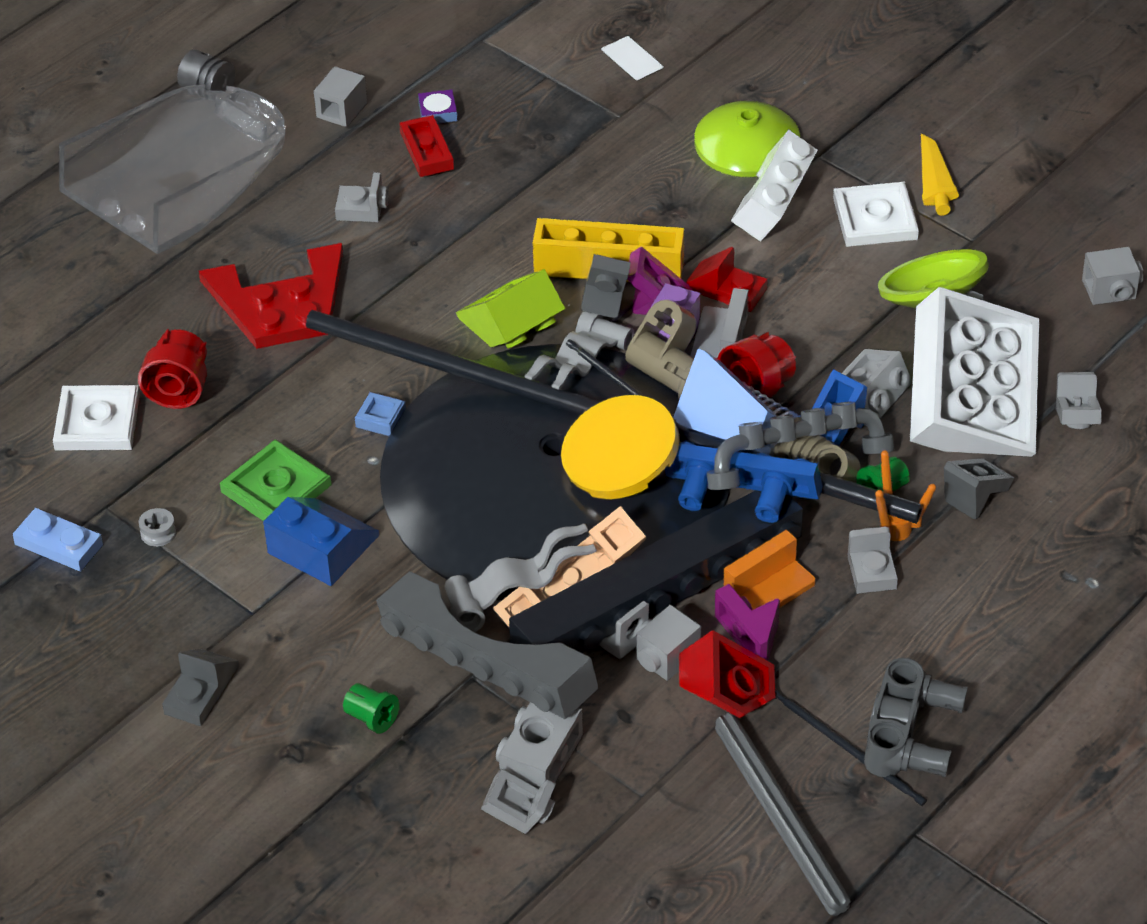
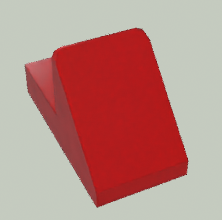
M729 247L702 260L686 281L693 288L692 291L699 292L702 296L728 305L730 304L733 288L748 290V312L750 313L767 290L766 278L734 267V247Z

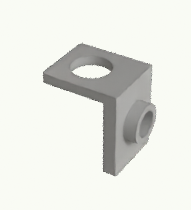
M643 601L616 622V633L603 639L599 646L618 659H621L637 646L636 633L640 626L648 620L649 604ZM638 618V623L627 631L630 624Z

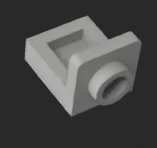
M1094 372L1058 373L1056 411L1062 425L1067 424L1068 427L1074 429H1085L1090 427V424H1101L1102 409L1096 397L1097 376Z
M500 769L492 781L481 810L526 834L537 822L543 824L552 812L555 801L550 799L555 783L547 780L537 789L509 772Z

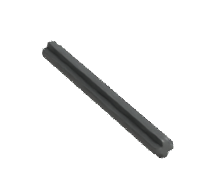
M730 713L719 716L715 720L716 732L828 914L837 916L840 913L846 912L850 908V897L740 721Z

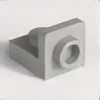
M373 173L371 187L340 186L335 207L336 220L379 222L381 208H387L389 196L388 186H382L381 173Z
M888 527L852 530L849 533L848 561L857 594L897 589L898 578L890 552L891 534Z

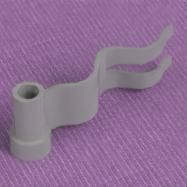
M583 311L578 319L576 332L572 331L565 337L556 358L554 359L546 355L539 356L525 375V378L535 379L547 365L558 368L560 370L552 388L560 390L571 373L584 377L592 368V365L579 356L578 352L566 346L567 340L571 339L579 348L584 349L596 358L599 351L605 346H614L627 350L634 337V329L603 319L602 315Z
M586 524L554 530L547 536L540 553L534 558L527 560L507 557L498 559L491 563L481 576L469 583L467 578L461 575L450 577L444 585L452 607L450 614L460 624L476 632L485 623L483 610L492 605L505 590L513 587L528 589L545 587L552 581L559 564L565 559L573 556L589 555L597 551L594 544L563 547L553 553L546 566L551 550L557 542L566 537L581 535L587 532Z

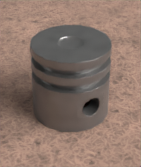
M193 49L184 56L179 65L177 74L178 84L182 88L219 102L228 96L233 87L235 68L229 62Z

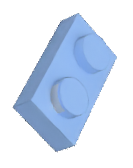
M37 508L28 515L12 534L15 545L80 572L103 546L101 534Z

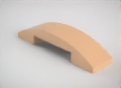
M621 506L589 531L590 536L577 545L587 546L594 544L597 550L595 553L565 559L559 564L552 581L545 587L539 589L518 587L493 607L508 627L510 617L630 556L644 542L646 536Z

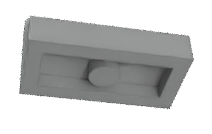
M733 288L728 309L711 306L703 307L691 357L695 358L697 350L701 349L717 358L723 348L742 340L748 317V290Z

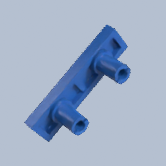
M689 442L679 443L674 462L670 467L666 466L664 470L667 477L685 480L678 497L679 504L683 508L691 511L701 509L708 489L706 472L714 470L715 455L718 448L696 446ZM735 452L730 460V468L739 469L740 486L737 488L761 491L755 512L757 518L769 523L777 522L786 495L819 500L823 485L818 463H812L805 459L792 460L772 457L765 453L751 454L744 452Z

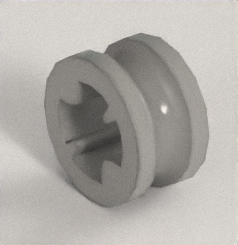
M155 508L144 512L140 516L138 522L141 539L144 543L158 547L166 545L174 539L176 529L174 517L170 511ZM161 524L160 529H154L155 525Z

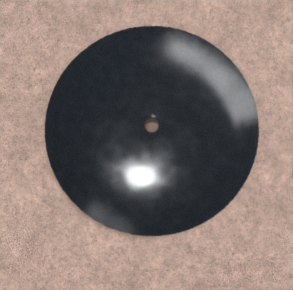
M562 344L526 346L505 350L475 360V362L525 377L539 356L546 355L555 359ZM604 348L599 351L596 357L598 361L645 397L660 402L667 408L672 417L674 416L680 400L678 393L626 361L625 353ZM547 365L533 380L552 386L560 369ZM594 366L584 377L571 373L561 388L600 402L618 396L630 395ZM449 373L431 384L405 409L386 442L380 470L381 495L385 511L393 529L403 544L418 560L441 577L448 580L452 576L461 575L467 578L468 583L481 576L486 568L498 559L507 557L527 560L534 558L540 553L547 536L554 530L586 524L587 532L581 535L566 537L557 542L551 550L546 563L547 566L554 552L563 547L579 545L590 536L589 531L620 506L646 536L644 542L632 553L634 554L724 507L728 499L729 489H707L701 509L697 511L687 510L679 504L678 500L685 480L667 477L665 470H663L657 477L647 483V489L634 495L618 499L592 497L589 492L580 489L571 482L561 459L564 438L580 415ZM513 587L505 590L498 596L497 599H505L518 587Z

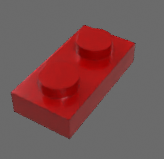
M433 115L399 122L400 134L420 177L454 169L453 157Z

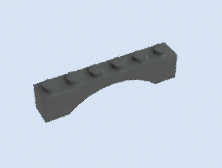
M411 571L376 600L381 614V624L388 634L407 640L421 651H429L443 658L449 665L459 666L473 673L481 681H489L503 688L511 696H519L535 704L537 708L544 712L549 711L566 719L598 689L591 657L561 643L541 645L512 644L476 634L460 624L449 613L443 602L438 584Z

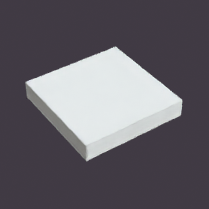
M905 182L834 189L833 199L846 247L918 240L919 229Z
M138 385L62 386L53 437L55 451L132 450L140 397Z

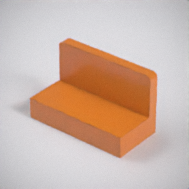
M787 530L724 568V586L730 584L739 596L746 597L753 610L774 599L780 600L779 608L814 587L815 577L796 561L797 539Z

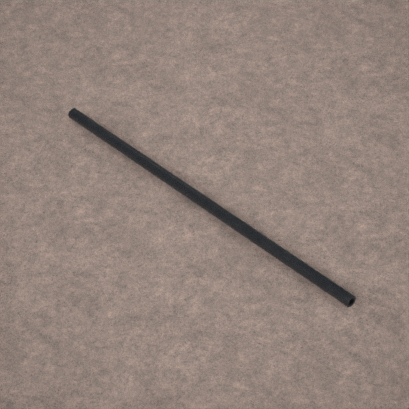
M311 310L306 319L307 328L580 416L591 407L600 403V401L563 389L558 390L535 380H530L316 310ZM689 430L690 432L687 436L679 432V443L689 442L696 446L719 448L724 442ZM741 450V451H737V452H744V453H751V454L760 453V452L753 451V450ZM820 472L823 485L822 494L878 511L875 496L877 490ZM883 492L888 515L915 524L918 522L922 512V504Z

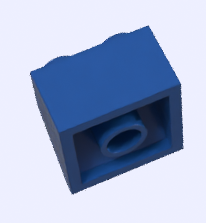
M287 497L263 521L268 554L329 586H332L379 537V530L316 498Z

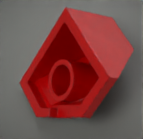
M712 630L679 653V687L741 718L775 698L774 664Z

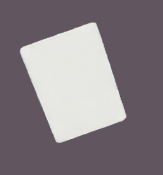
M629 36L601 49L635 80H639L663 68L657 60Z

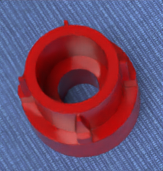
M167 329L160 340H158L157 345L147 352L139 371L138 384L143 394L154 403L166 408L182 409L195 404L201 396L207 379V368L204 363L207 356V343L203 342L192 332Z
M769 332L759 336L752 335L723 348L717 357L741 382L752 386L754 390H759L761 394H765L769 399L785 386L784 383L794 376L796 370V356H794L790 346L782 338L776 335H769Z

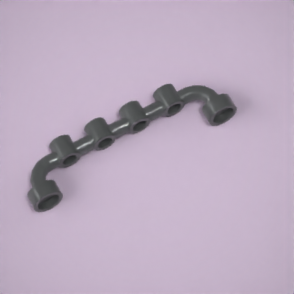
M855 402L832 404V414L825 415V409L823 408L801 411L802 421L794 422L793 415L774 416L770 418L771 427L763 429L762 422L742 423L738 425L739 434L724 440L719 446L715 455L714 470L706 472L708 489L722 490L740 486L739 469L730 468L732 455L737 451L760 449L772 443L791 442L803 436L822 435L830 430L857 427V424H865L868 427L869 435L862 436L863 453L879 454L884 450L888 452L894 450L893 434L885 433L883 423L875 412L867 408L856 409Z

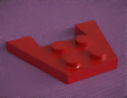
M342 243L307 249V258L312 272L310 275L241 288L235 264L200 270V282L256 349L328 335L307 328L306 319L311 310L333 316L343 258Z

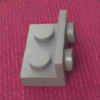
M864 349L842 372L845 376L867 387L865 408L875 412L879 418L883 416L912 383L900 351Z

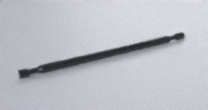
M571 339L566 341V346L578 352L579 356L630 395L644 396L587 351L579 348ZM674 419L678 431L682 435L687 436L690 432L689 429L680 425Z
M775 689L776 699H779L788 709L864 764L865 754ZM894 775L882 777L904 794L911 796L920 806L927 802V799L913 792L908 785Z

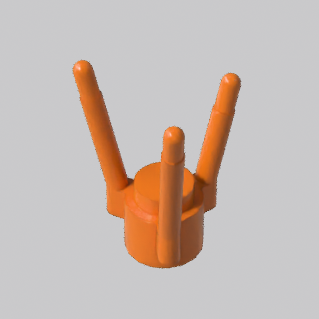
M884 450L881 452L883 491L877 490L875 493L880 527L889 528L891 541H902L910 536L912 528L921 527L922 516L933 497L936 485L930 484L919 502V504L923 505L922 512L916 524L888 515L883 492L892 495L889 453Z

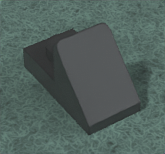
M594 254L583 291L581 310L610 318H617L631 262Z
M983 458L947 461L944 467L945 501L972 519H977L991 493L1007 492L1014 477Z
M204 649L181 651L178 654L182 674L162 703L164 715L202 726L239 667L238 660Z

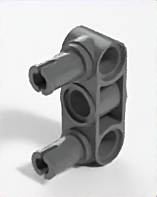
M897 658L891 661L886 668L881 689L876 695L871 714L864 764L867 770L878 777H887L888 775H895L901 770L907 772L909 768L941 775V777L945 778L951 750L938 749L914 742L912 736L919 707L924 708L925 705L958 711V713L962 714L968 687L931 679V675L926 674L922 666L910 658Z

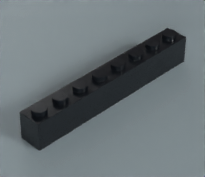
M755 490L510 617V643L529 645L561 643L580 653L592 650L603 639L615 634L616 622L641 602L645 601L649 604L648 618L655 614H660L669 605L672 606L687 597H692L700 590L719 580H723L725 567L781 532L787 530L796 539L802 537L803 508L789 495H786L777 522L769 523L757 518L755 512L761 491ZM638 618L630 624L627 631L638 623Z

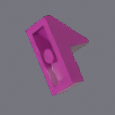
M639 247L630 253L629 262L631 264L627 280L636 288L632 307L633 313L647 315L665 283L693 290L692 287L643 247Z
M730 584L715 590V618L737 644L768 661L779 624L780 600L774 599L753 610L747 598L739 596Z

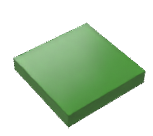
M275 439L221 481L220 489L224 495L264 521L287 497H318L331 486V477Z

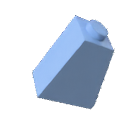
M698 349L673 416L677 423L691 431L722 441L738 435V425L742 423L762 422L763 429L770 428V418L777 415L720 360L706 351ZM777 443L768 444L763 448L753 449V451L769 455L771 448Z

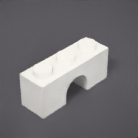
M788 130L768 153L756 175L759 179L743 198L731 222L761 242L782 218L818 150Z

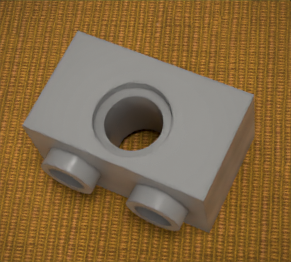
M531 702L527 707L522 706L516 716L514 730L509 738L504 737L497 748L496 761L499 762L500 769L509 772L537 789L547 780L555 783L583 735L582 709L577 708L570 716L563 719L549 711L544 712Z

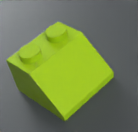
M543 269L515 278L455 313L459 320L490 347L505 344L508 349L526 340L525 332L534 327L536 331H540L555 323L554 315L564 310L565 307L547 272Z

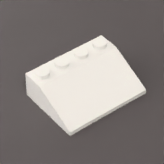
M938 287L917 305L910 441L945 452L1030 457L1035 455L1039 318L942 287Z

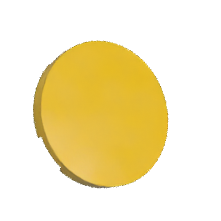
M639 395L610 398L585 411L570 427L562 444V464L571 482L580 489L589 492L592 497L601 499L628 497L647 489V483L657 477L666 466L670 467L679 448V432L667 408L652 398Z

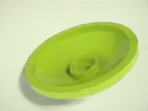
M737 101L722 105L706 114L696 127L694 143L699 157L711 168L732 176L757 177L756 175L768 153L784 134L790 130L800 137L798 126L788 114L772 105L757 101Z
M970 249L949 250L926 255L906 262L886 273L878 282L879 293L882 298L891 303L910 308H916L938 287L966 295L986 274L989 268L988 259L983 252Z

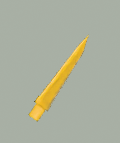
M921 133L923 204L925 206L935 205L936 213L944 216L951 210L949 201L958 198V190L937 142Z

